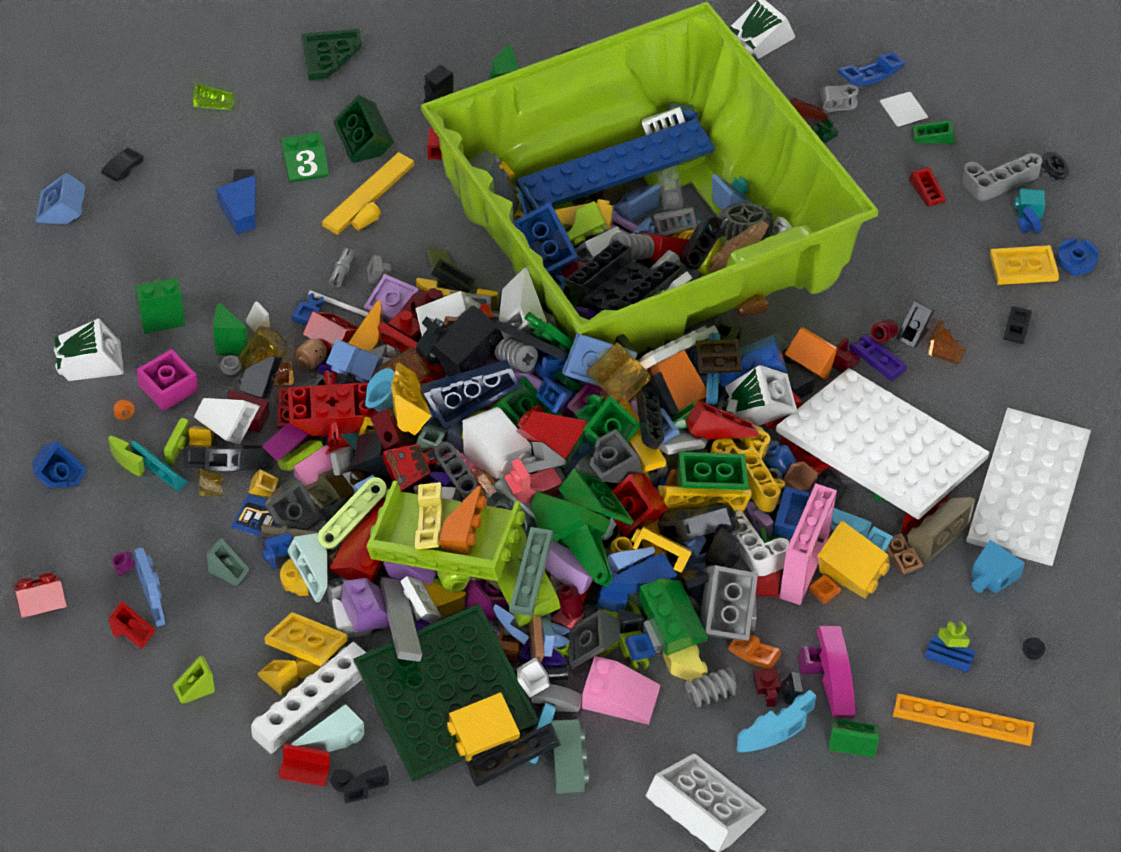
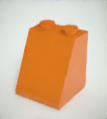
M685 350L650 367L636 379L637 384L642 388L644 385L642 380L661 372L679 411L693 401L697 402L699 400L705 403L706 387Z

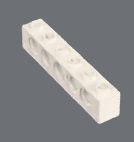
M354 642L347 647L341 648L335 657L327 660L318 671L308 675L302 684L297 688H292L286 697L279 702H275L264 715L258 716L251 724L252 738L269 753H274L362 680L353 659L366 652Z

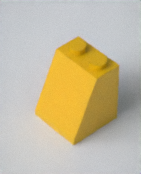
M842 520L817 556L821 574L827 575L833 581L865 599L869 593L872 594L876 590L878 579L881 575L884 576L890 567L887 553Z

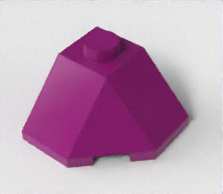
M470 576V580L465 588L467 609L480 604L488 621H496L498 619L493 611L495 604L507 612L510 611L509 605L500 590L496 589L485 579Z

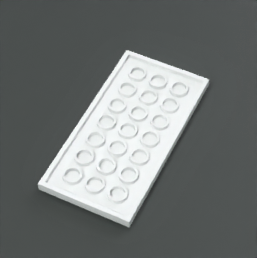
M1007 408L966 542L985 547L992 540L1014 556L1053 566L1091 430Z

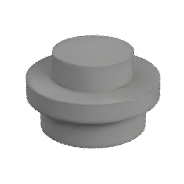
M228 355L222 359L220 369L226 375H235L241 370V362L236 356Z

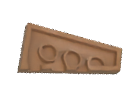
M762 220L723 243L719 252L711 259L712 265L709 272L713 273L725 268L733 251L759 242L769 225Z

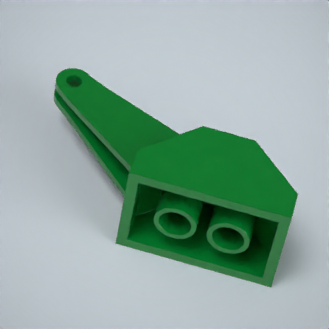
M536 491L531 505L538 528L553 530L554 536L552 541L558 543L560 540V545L569 548L595 583L604 587L610 585L613 575L601 536L606 534L611 520L585 507Z

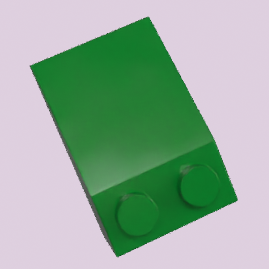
M573 469L558 488L564 496V501L585 507L597 514L628 524L634 522L607 482H603L595 476Z

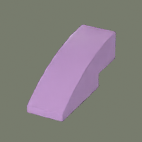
M552 541L545 569L565 585L576 586L579 593L583 594L590 587L593 578L571 550Z

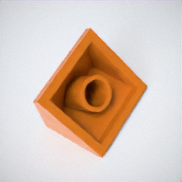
M802 327L788 347L785 355L793 362L802 365L808 371L827 381L837 347Z

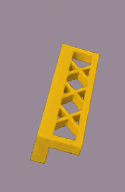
M658 486L656 490L668 509L707 507L714 503H725L731 506L734 511H744L752 495L750 489L729 490Z

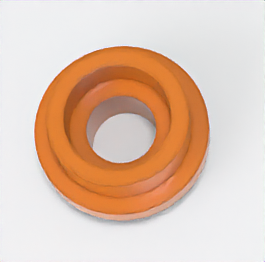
M121 399L114 405L113 413L119 420L129 419L135 412L133 403L126 399Z

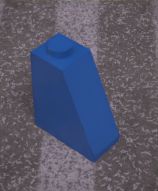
M254 175L216 188L218 203L236 234L256 228V180Z

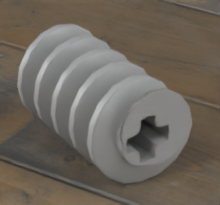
M617 232L609 241V245L615 241L631 247L632 260L641 261L645 258L649 259L654 252L653 239L648 235Z
M514 337L504 338L495 349V355L498 360H507L510 366L522 372H530L538 358L535 347Z
M727 667L726 670H718L717 673L712 672L709 676L703 675L700 679L694 678L692 682L689 680L685 681V690L691 702H695L698 708L702 706V699L708 705L710 704V697L715 702L718 701V694L723 699L727 698V691H729L731 696H735L736 679L730 667Z

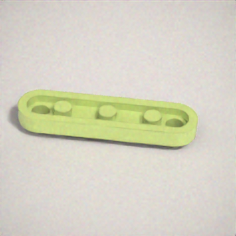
M377 477L370 478L318 533V541L321 546L326 549L336 548L384 498L387 487L382 479ZM377 486L380 488V491L373 493L371 489ZM332 535L334 537L333 541L327 542L325 540L326 536Z

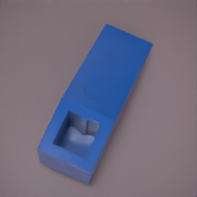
M663 553L657 556L652 554L638 565L635 563L631 564L620 574L613 573L611 584L606 587L603 586L602 591L603 593H639L640 586L661 578L675 580L677 573Z

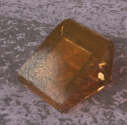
M281 363L274 385H292L294 383L293 363Z

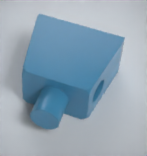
M990 540L973 565L971 576L974 581L971 585L979 593L985 588H988L993 593H998L1022 576L1025 563Z

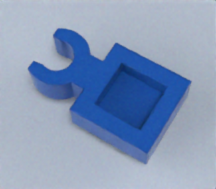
M311 293L308 296V303L302 301L292 315V321L307 326L312 312H321L320 308L324 306V297L322 296L318 301H314L315 295Z

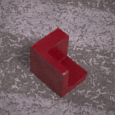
M846 337L836 346L837 350L832 364L833 368L842 373L849 368L852 370L860 362V357L848 350L849 339Z

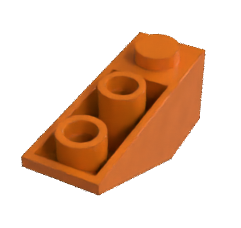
M477 486L444 521L439 538L443 552L470 555L472 546L476 544V529L481 526V511L485 509L487 502L481 486Z

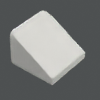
M255 302L246 323L256 334H259L270 328L269 313L259 302Z

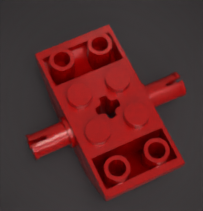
M331 370L332 378H330L329 371L324 373L325 385L288 387L290 424L312 436L328 435V444L334 447V439H336V447L342 444L341 434L359 432L364 418H372L377 414L374 408H367L365 406L369 382L338 384V374Z

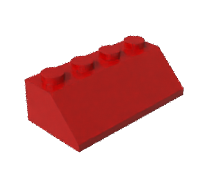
M385 497L346 536L329 568L330 572L348 580L366 578L372 583L374 582L384 561L371 559L367 544L371 537V528L377 522L378 511L380 507H383Z

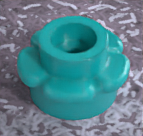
M741 176L739 179L734 178V182L731 185L738 192L744 195L746 191H750L748 188L749 182Z

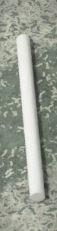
M311 290L308 295L314 293L315 298L318 299L323 296L325 302L365 317L369 313Z

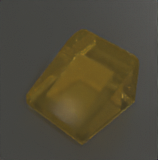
M200 470V496H222L223 476Z

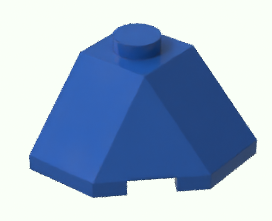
M58 441L42 446L32 461L33 474L48 488L77 486L87 471V468Z

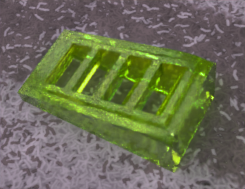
M195 83L192 96L193 107L232 110L235 93Z

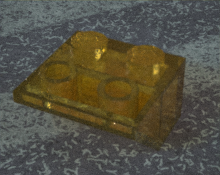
M618 342L586 372L607 396H611L622 407L651 379L648 371Z

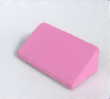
M325 445L294 467V477L301 480L304 486L317 482L320 474L333 469L331 453L325 454L326 450L330 448L328 445Z

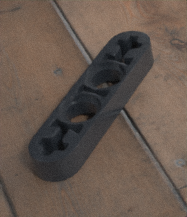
M644 385L636 395L641 439L647 447L655 450L664 441L659 395L654 388Z

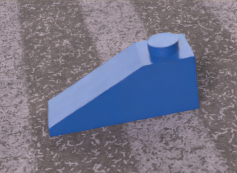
M545 376L535 396L552 412L559 413L563 412L572 400L573 391Z

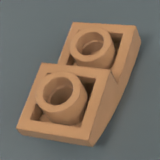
M902 533L893 536L894 539L891 541L890 546H888L886 553L898 571L904 575L923 568V564L913 547H909Z

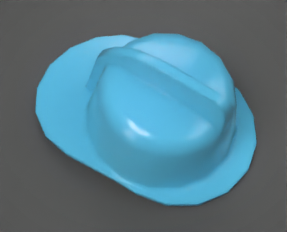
M392 369L380 370L371 378L366 392L365 406L367 408H374L378 412L384 409H393L391 384L394 371Z

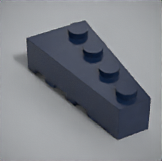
M504 360L421 384L420 386L445 429L519 388L521 385L508 361Z

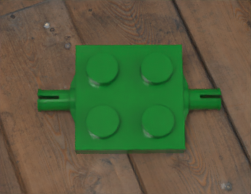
M531 312L525 315L524 319L530 322L527 327L533 331V336L544 339L546 342L566 352H570L573 341L550 323L543 322L542 319L537 318Z

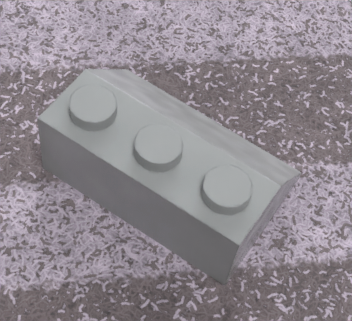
M716 565L707 567L706 573L708 574L709 582L704 584L699 619L706 635L716 638L749 641L758 573Z

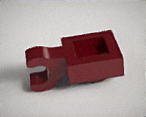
M777 669L754 670L753 677L757 694L765 695L767 707L776 706L777 692H780L781 689Z

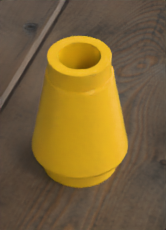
M373 202L365 204L351 224L356 230L360 231L378 220L381 211Z

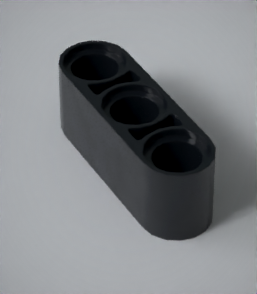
M712 217L698 224L678 256L681 263L692 269L703 264L723 231V227L721 229L722 221L719 218Z

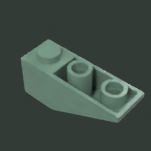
M433 418L431 422H428L416 443L419 444L422 453L432 449L435 450L439 443L446 442L449 427L444 429L438 418Z

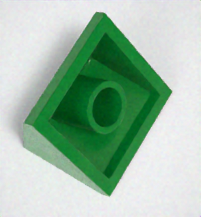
M218 303L213 324L216 355L247 356L249 349L246 326L221 303Z
M608 396L585 425L583 431L589 445L595 448L597 439L615 429L628 443L640 428V423L617 401Z
M833 718L829 743L830 751L875 758L879 740L878 725Z

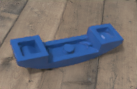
M894 52L880 55L875 63L860 68L849 65L839 68L837 72L849 83L856 86H865L886 79L905 65V62Z

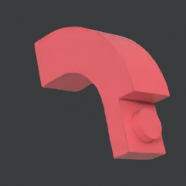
M519 458L512 461V471L504 476L514 497L521 503H532L536 491L552 497H557L561 494L558 488L563 482L554 467L529 474Z

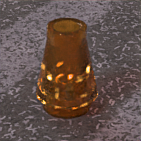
M756 294L736 306L740 318L748 315L765 313V310L769 309L763 294Z

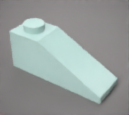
M318 533L296 536L287 552L315 602H320L327 589V549L320 545Z
M345 704L291 745L328 752L344 749L362 739L364 735V722Z

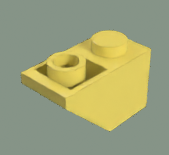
M697 645L667 656L664 651L662 653L670 674L692 682L694 678L700 679L701 676L708 674L706 663L704 661L701 662Z

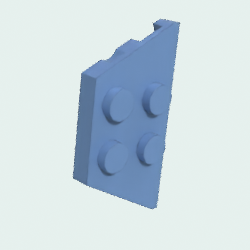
M143 547L135 549L132 560L135 561L134 566L157 627L165 625L160 602L162 595L158 586L160 582L157 573L153 572L152 568L154 567L151 556H146Z

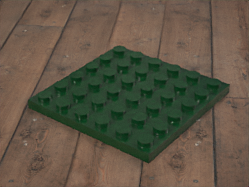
M480 604L416 631L422 651V657L419 662L398 659L394 641L353 659L354 665L412 782L465 759V756L459 755L456 747L458 740L455 735L451 736L446 724L449 722V713L502 693L520 733L538 726L540 722Z

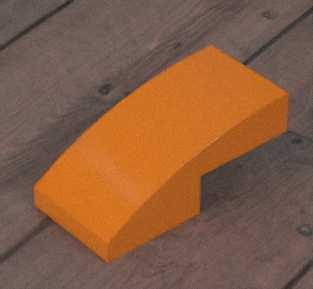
M749 635V641L733 640L728 646L729 651L763 669H772L781 656L779 648L761 644L759 637Z

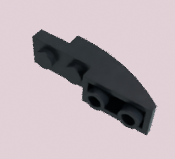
M184 446V468H202L205 471H244L273 468L274 458L263 446Z

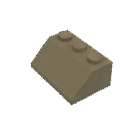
M972 497L951 498L947 503H942L933 515L925 517L919 527H914L907 535L909 547H913L918 557L925 563H928L969 527L975 499Z

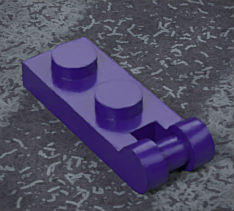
M867 334L861 336L858 342H853L849 345L851 352L860 356L891 382L906 371L907 365Z

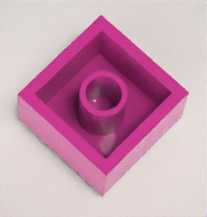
M172 349L136 369L139 387L163 412L199 391L197 374Z

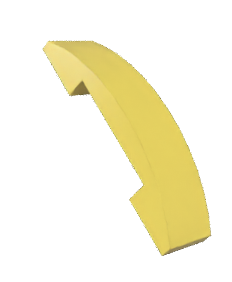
M441 482L421 484L418 487L419 520L418 530H416L415 549L439 547L443 523Z

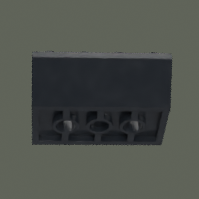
M614 241L566 278L565 284L583 308H588L598 313L603 310L617 311L652 297L684 271V267L670 261H665L655 270L632 262L631 247Z

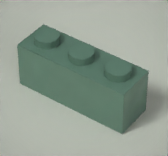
M579 719L551 721L561 744L552 749L556 793L584 792L585 783H589L588 768H584L583 763L587 762L586 748H582V743L585 742V730L580 728Z

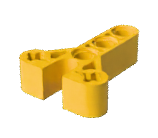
M758 430L759 434L757 437L742 438L740 449L737 448L732 438L715 440L710 453L745 454L751 497L761 511H773L778 501L780 489L762 460L767 453L770 435L765 431Z

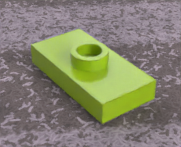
M181 418L178 421L164 448L165 462L167 464L173 465L181 449L184 450V446L187 444L189 436L188 419Z
M309 439L277 464L280 469L291 471L297 464L324 446L321 441Z

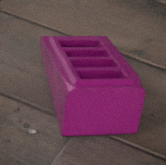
M803 646L798 655L800 673L825 674L819 657L822 648Z

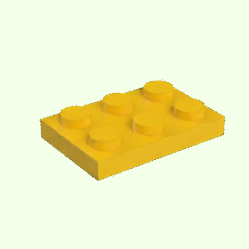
M1051 245L990 249L989 255L997 285L1052 282L1059 279Z
M293 612L264 637L265 644L320 667L348 642L347 634Z

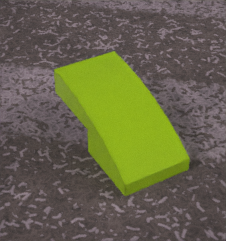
M110 435L108 440L113 457L128 471L140 477L145 471L143 457L130 452L128 442Z

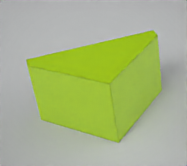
M200 656L172 685L180 702L183 704L215 692L213 674L204 656Z

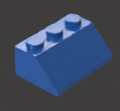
M775 334L741 347L742 372L719 373V380L721 386L725 387L759 365L783 373L788 372Z

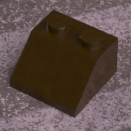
M351 469L336 476L334 473L327 474L325 477L340 498L345 497L347 501L355 494L354 485L372 475L382 479L386 487H388L390 477Z

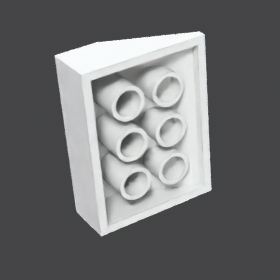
M695 753L657 773L646 794V797L654 805L664 810L673 820L679 822L691 834L697 836L710 849L716 852H720L732 845L766 811L765 807Z

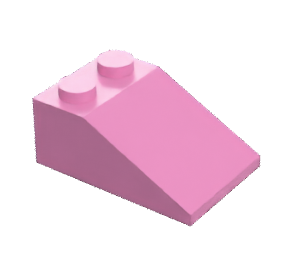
M594 656L583 691L582 709L649 725L661 685L617 661Z

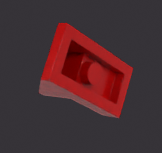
M123 601L119 602L108 617L114 637L117 638L123 634L140 649L146 645L155 632V629Z

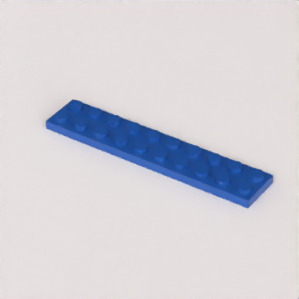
M696 118L516 179V185L523 193L532 211L536 209L526 194L524 186H527L539 207L549 202L555 207L713 153L715 146Z

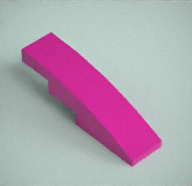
M819 626L817 635L822 648L819 657L825 673L822 682L833 718H854L856 716L854 689L841 626Z

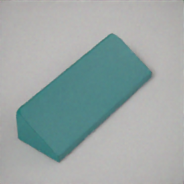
M135 440L131 442L132 453L143 457L144 465L174 490L178 491L188 483L187 479L146 446Z

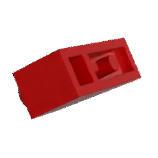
M699 400L685 421L690 434L697 438L704 437L708 440L757 437L759 434L753 422Z

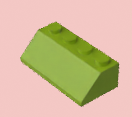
M521 524L518 528L517 541L511 547L510 560L505 563L500 579L496 581L509 607L528 539ZM545 571L533 616L543 617L561 608L558 596ZM513 613L519 627L532 621V616Z

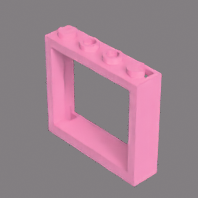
M815 484L786 551L780 599L798 605L802 604L818 566L817 556L830 536L837 490ZM820 538L824 541L823 543L818 542L817 539Z

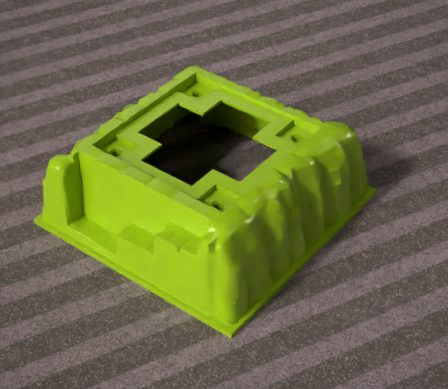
M708 2L421 104V112L439 137L445 175L449 178L455 194L460 199L466 217L472 223L482 226L492 239H495L500 250L512 262L516 275L524 268L528 269L542 310L555 317L557 329L573 342L577 332L579 335L585 334L612 344L615 343L616 336L624 334L638 355L646 351L647 347L655 349L662 346L665 340L672 341L682 337L684 329L761 299L776 291L788 287H796L797 289L805 287L811 294L820 293L835 283L840 276L842 268L850 261L862 223L878 216L879 210ZM669 104L693 105L695 112L698 113L697 120L715 146L714 152L643 176L642 178L647 185L659 184L660 195L692 183L712 211L719 217V213L722 211L712 201V176L716 174L730 184L734 182V178L739 179L741 176L749 182L748 188L750 191H746L744 195L753 204L757 203L759 206H765V209L770 210L773 217V225L777 217H784L793 228L773 236L770 235L765 237L764 240L733 251L729 256L726 267L668 291L661 290V293L648 297L620 310H603L590 320L580 317L556 284L560 285L562 281L557 279L555 282L553 280V276H550L543 266L542 257L529 247L525 235L515 227L513 202L495 194L494 181L491 175L485 170L472 167L469 161L486 149L491 155L496 154L501 162L505 161L516 174L509 184L512 183L519 190L516 185V179L646 136L642 119L668 111ZM658 120L659 128L663 129L661 120ZM651 123L650 127L652 132H654L656 130L654 128L653 123ZM516 194V196H517V198H518V200H519V205H518V207H517L515 213H516L518 210H521L522 213H523V209H522V205H521V201H520L519 194ZM569 201L564 204L555 206L553 208L554 210L572 207L575 205L572 201ZM563 224L566 231L573 227V225ZM726 237L719 238L721 244L728 241Z

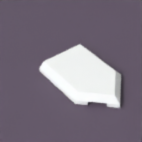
M681 429L678 430L680 434L661 444L658 449L668 455L704 449L709 440L704 437L697 438L690 434L689 430Z

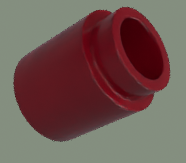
M884 319L875 323L871 329L872 338L879 343L893 339L898 333V326L892 319Z
M573 585L560 587L556 594L562 614L567 619L580 617L583 614L584 606L577 587Z

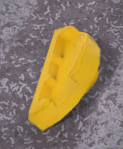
M289 559L283 564L280 571L281 585L286 591L295 593L297 596H309L304 580L292 559Z

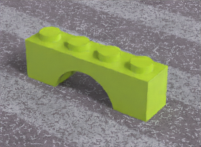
M595 201L576 210L575 223L567 232L572 244L575 246L584 243L586 238L592 235L598 236L605 231L604 229L608 228L601 210Z

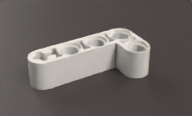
M735 511L736 519L740 524V531L734 537L739 540L740 555L751 571L758 573V576H766L783 569L786 551L790 544L789 541L784 538H778L764 544L742 511Z

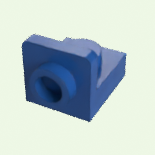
M290 532L264 539L265 549L261 550L265 562H269L271 569L276 568L275 557L289 554L287 550L292 543Z

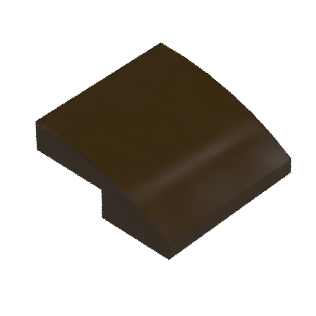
M739 339L696 340L698 373L742 372Z

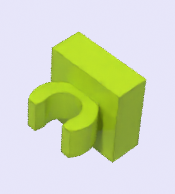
M949 621L947 628L939 629L938 637L947 647H968L970 641L964 634L967 627L963 622H959V626L956 628V625Z

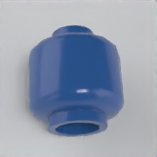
M775 444L771 446L764 458L767 467L778 469L782 477H785L791 464L797 463L795 456L786 445L778 446Z

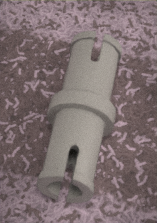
M344 248L339 261L335 262L333 274L329 279L330 285L334 286L337 280L335 287H341L345 275L350 271V264L355 256V252L352 249L347 254L349 248Z

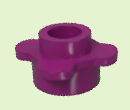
M119 552L113 557L112 565L116 568L115 573L117 575H122L135 565L130 552Z

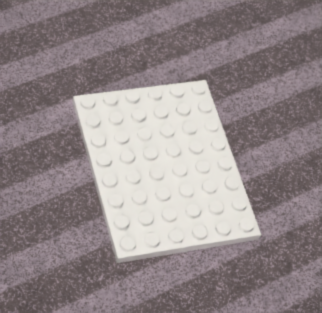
M850 368L799 407L796 413L790 414L780 422L775 431L918 520L987 460L990 453Z

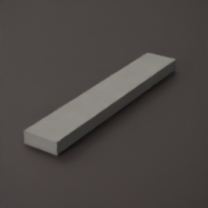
M382 577L380 587L397 658L419 662L422 657V651L409 600L403 592L404 587L400 582L401 580Z

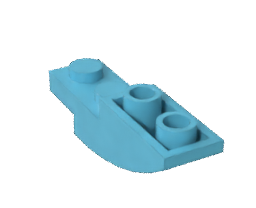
M809 690L804 695L797 696L791 706L783 708L777 715L769 711L765 716H759L749 729L745 728L739 733L736 750L739 752H749L764 749L785 741L805 728L807 714L815 707L816 695Z

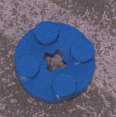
M1070 238L1060 244L1056 259L1061 267L1069 271L1071 275L1079 276L1081 273L1092 271L1097 266L1099 253L1096 246L1090 241L1083 240L1081 242L1077 241V238Z

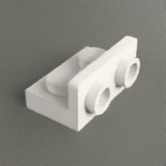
M406 576L400 581L404 587L403 592L408 598L410 608L417 620L421 618L433 624L441 617L421 580Z

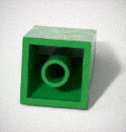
M177 277L135 285L136 305L144 334L185 326L182 293Z

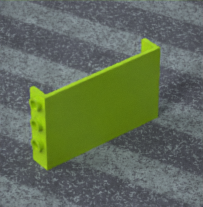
M393 481L391 488L386 492L384 505L378 511L377 522L371 528V537L368 541L367 549L371 559L499 581L505 563L510 560L511 547L517 541L518 528L524 522L525 512L522 510L520 501H515L512 510L486 506L485 509H482L481 526L476 529V544L472 546L470 555L443 552L441 544L439 547L415 549L416 530H418L419 520L418 494L401 492L398 481ZM442 498V527L448 516L462 503L461 501Z

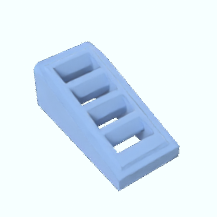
M654 547L608 555L607 559L612 574L624 572L631 564L635 563L638 565L642 563L645 558L655 553Z

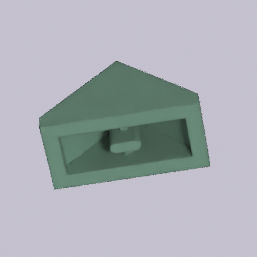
M219 538L206 554L209 573L235 586L241 582L250 570L222 538Z

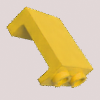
M643 526L642 530L637 528L631 539V542L634 543V549L637 550L641 540L646 539L677 555L678 558L673 569L680 573L683 571L692 550Z
M502 693L449 713V722L446 723L451 736L455 735L458 740L456 747L459 755L465 756L467 762L472 760V756L508 741L511 743L520 738V732Z

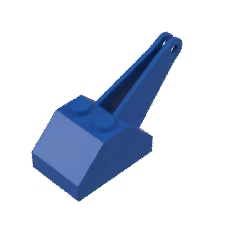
M524 186L526 194L536 209L531 212L520 189L517 190L524 216L515 220L514 225L525 235L529 247L542 257L543 266L547 272L552 274L579 260L577 252L552 204L549 202L539 207L527 186Z

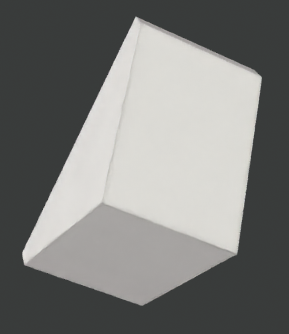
M336 598L332 600L336 630L347 634V638L366 636L372 633V630L355 632L342 602Z

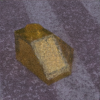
M259 326L238 356V359L247 369L270 356L283 358L287 353L288 342L276 329Z

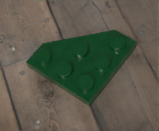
M360 29L302 34L308 80L330 77L362 48Z

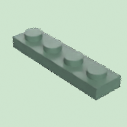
M530 527L509 607L510 613L533 616L554 536L553 530Z

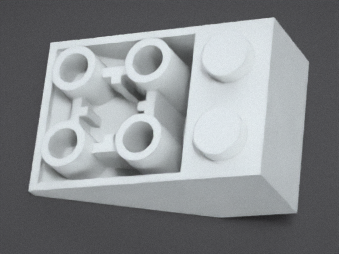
M524 268L502 289L499 320L532 335L533 331L527 327L530 322L524 319L528 312L542 319L543 322L547 323L528 269ZM501 331L504 338L513 337Z

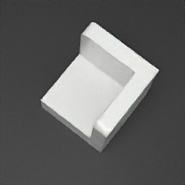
M537 657L517 668V680L529 697L549 687V675Z

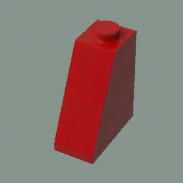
M532 411L527 415L525 413L522 415L517 423L519 428L516 432L531 443H544L562 458L566 459L588 422Z

